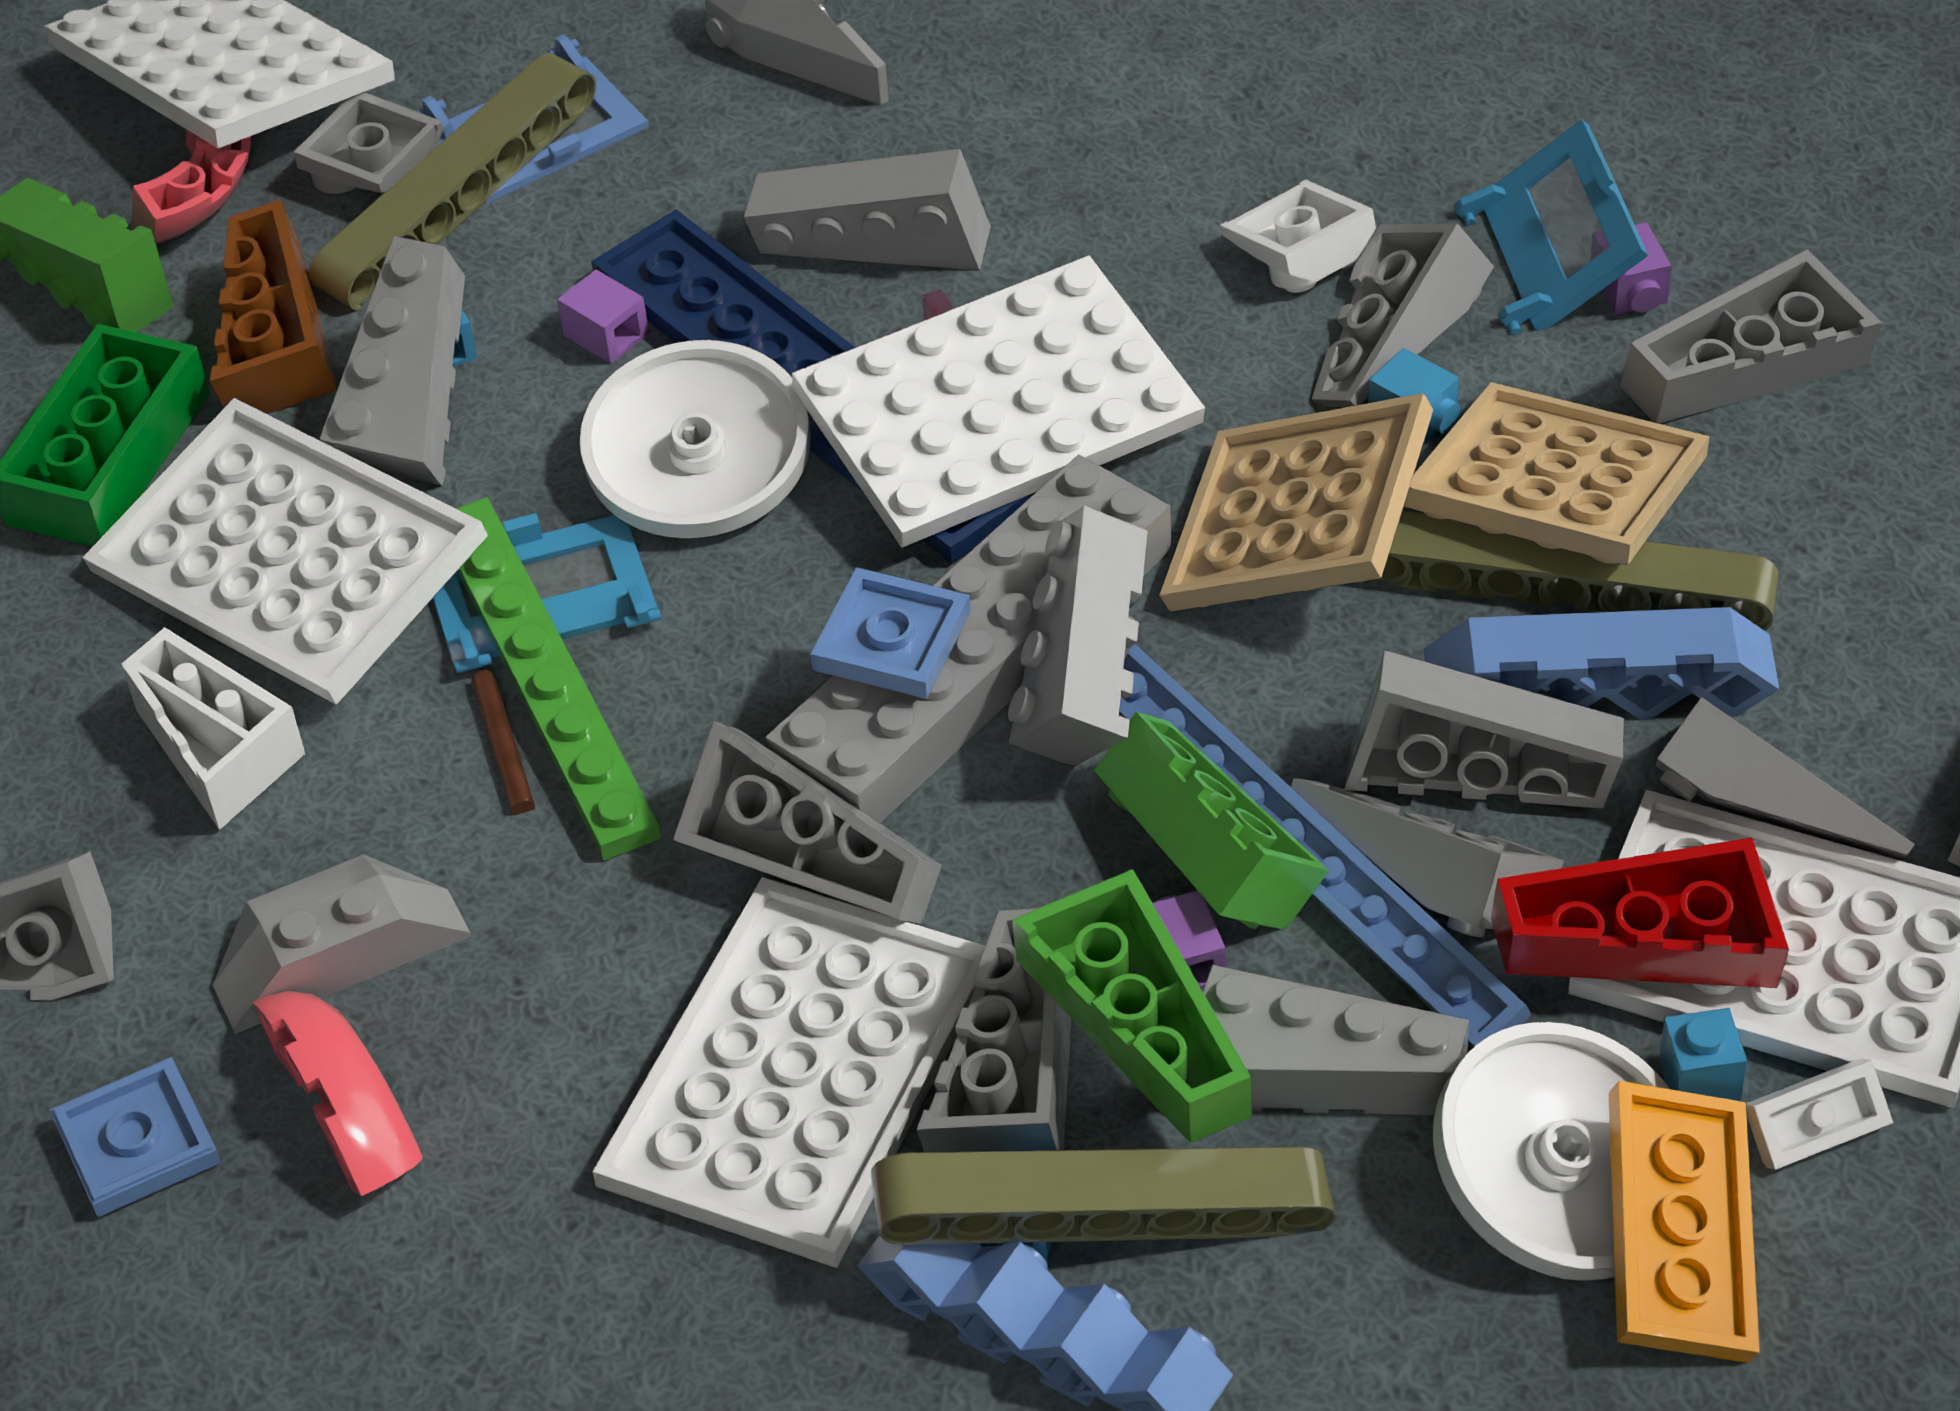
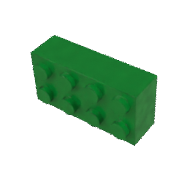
M97 324L0 460V514L4 525L93 547L143 494L210 395L197 346Z

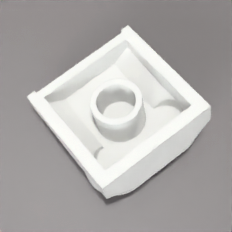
M1304 180L1296 187L1232 221L1221 224L1220 228L1223 236L1255 258L1268 264L1271 281L1275 286L1285 288L1288 292L1297 293L1313 288L1317 281L1339 269L1355 265L1367 247L1368 241L1376 229L1372 208L1313 182Z

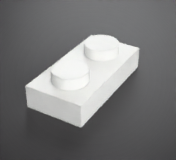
M1870 1059L1855 1060L1746 1103V1115L1761 1159L1768 1169L1774 1170L1893 1123L1875 1067Z

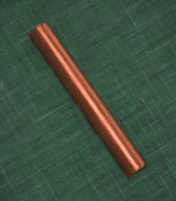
M489 670L478 671L472 676L471 682L513 815L535 810V803L494 673Z

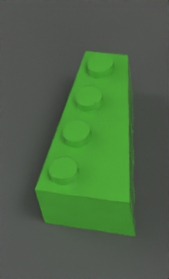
M28 177L0 195V262L6 259L15 265L21 277L30 285H35L39 282L49 289L54 300L64 309H69L73 306L82 312L86 321L93 329L97 324L138 332L173 307L151 229L140 225L132 231L126 229L128 224L125 218L112 213L105 219H102L98 216L94 205L80 201L73 206L65 193Z
M1136 711L1129 721L1128 739L1110 747L1094 770L1109 787L1108 796L1117 805L1135 817L1147 831L1148 835L1161 847L1220 916L1237 919L1253 929H1257L1259 925L1283 929L1291 924L1329 872L1316 857L1170 721Z

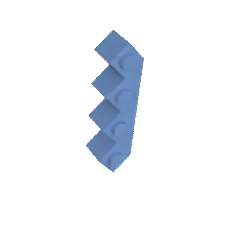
M1730 607L1467 618L1424 648L1425 662L1586 708L1601 698L1606 697L1638 719H1652L1691 693L1699 698L1702 697L1728 716H1738L1780 690L1770 634Z
M879 1236L857 1265L895 1307L922 1321L925 1320L930 1311L951 1321L960 1331L957 1335L958 1340L1004 1364L1012 1354L1034 1364L1042 1373L1040 1377L1041 1383L1087 1407L1097 1397L1122 1411H1210L1233 1376L1229 1369L1215 1355L1216 1350L1213 1344L1201 1333L1192 1330L1191 1327L1147 1331L1131 1313L1130 1304L1124 1296L1105 1284L1064 1289L1047 1271L1048 1265L1045 1259L1036 1250L1024 1245L1021 1241L982 1247L979 1243L899 1245L886 1242Z

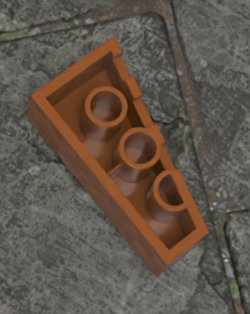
M281 199L230 216L223 265L227 274L225 289H220L219 306L222 310L221 329H216L214 343L218 353L217 365L212 366L210 382L223 408L235 398L268 414L337 391L338 388L312 286L309 281L302 247Z

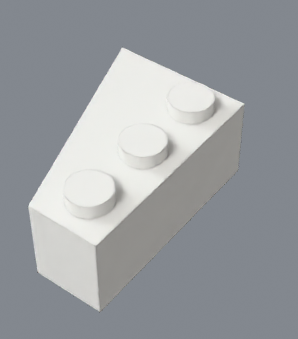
M165 627L121 664L138 714L219 830L305 755L292 706Z

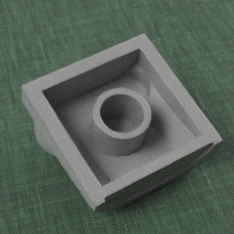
M362 92L348 98L294 151L297 168L309 172L315 188L324 193L340 194L348 192L355 187L385 193L437 147L443 132V125L440 120Z

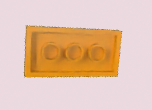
M1618 1081L1609 1091L1617 1342L1749 1363L1760 1351L1746 1102Z

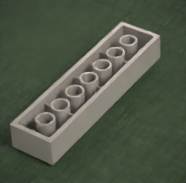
M1078 454L933 585L970 595L971 612L927 699L832 676L766 736L767 748L881 823L1012 700L1018 688L1021 687L1025 671V665L1021 664V652L1027 637L1034 631L1038 610L1033 607V599L1038 584L1046 576L1050 555L1046 553L1045 546L1053 525L1082 506H1087L1148 530L1144 564L1145 575L1171 551L1170 505Z

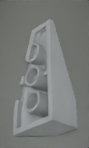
M1702 697L1659 755L1655 764L1656 767L1664 771L1659 781L1689 802L1697 794L1705 801L1899 859L1906 857L1915 845Z
M91 852L0 882V989L30 990V1000H54L114 979L111 908Z

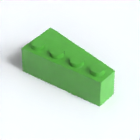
M1133 869L1012 919L1017 962L1190 1144L1251 1118V1076Z

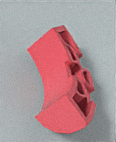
M187 130L186 146L192 155L191 159L188 162L182 161L171 171L156 179L133 186L132 230L140 225L151 229L155 244H160L181 236L209 218L236 190L248 160L251 136L216 148Z
M284 991L264 996L252 1002L278 1060L287 1069L298 1087L302 1086L307 1094L316 1091L322 1102L312 1107L313 1112L349 1186L355 1193L362 1197L397 1179L422 1160V1154L415 1137L382 1073L351 1025L336 1008L313 994Z

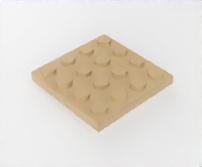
M1491 382L1413 474L1403 507L1422 511L1425 515L1434 519H1452L1479 526L1481 530L1488 533H1506L1535 541L1538 545L1545 548H1563L1589 555L1602 563H1620L1628 566L1707 457L1709 436Z
M1421 393L1218 431L1159 595L1169 611L1206 607L1381 578L1433 413V408L1425 394Z

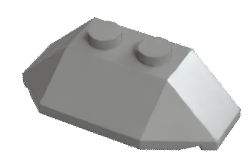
M363 854L247 901L214 980L213 988L233 1032L236 1034L261 1024L252 1004L253 1001L284 991L313 994L321 999L471 937V933L448 889Z

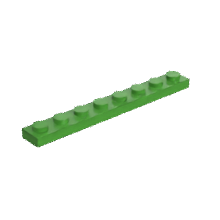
M488 497L455 508L481 521L488 535L460 566L457 573L603 861L661 839L659 824Z

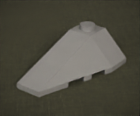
M705 0L708 18L706 30L711 40L718 47L723 48L727 46L743 58L879 105L889 101L885 63L846 21H840L835 24L821 4L822 0Z
M1458 223L1379 225L1353 268L1349 282L1354 286L1355 292L1351 303L1341 306L1337 321L1343 326L1339 341L1327 349L1312 396V400L1315 403L1325 407L1360 405L1368 398L1369 379L1402 348L1416 355L1419 354L1469 310L1472 303L1479 297L1482 286L1494 266Z
M1294 778L1291 788L1339 833L1423 906L1449 916L1447 927L1471 936L1484 937L1486 928L1493 929L1491 912L1497 878L1562 868L1564 860L1493 835H1489L1487 838L1456 830L1453 835L1451 833L1455 823L1406 811L1401 816L1399 815L1400 806L1352 790H1344L1345 788L1327 782Z

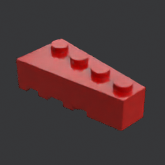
M1753 837L1497 878L1491 922L1506 974L1778 988L1789 947Z

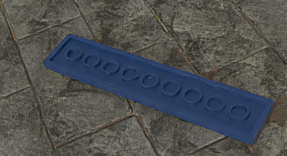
M677 209L591 261L593 271L595 269L642 296L647 320L675 343L693 340H713L739 344L769 357L791 377L792 373L856 348ZM807 411L811 434L810 450L862 491ZM1036 492L922 540L949 562L953 563L979 545Z

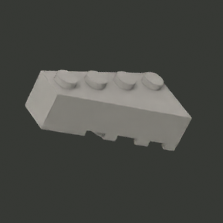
M961 149L757 173L744 215V219L760 254L979 271L991 227Z
M1384 650L1351 744L1344 790L1367 791L1368 785L1398 787V794L1423 795L1424 789L1462 791V798L1486 800V795L1507 794L1519 795L1520 801L1523 803L1603 808L1623 759L1624 718Z

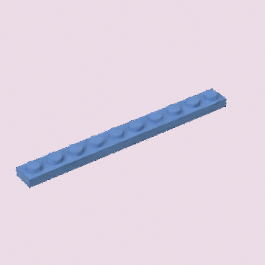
M1136 644L1130 648L1124 658L1123 669L1134 673L1133 690L1127 699L1121 697L1119 716L1131 719L1137 711L1170 721L1316 857L1329 872L1311 897L1434 1013L1469 1020L1468 1045L1472 1049L1487 1037L1503 1029L1521 1025L1531 1016L1525 1003Z

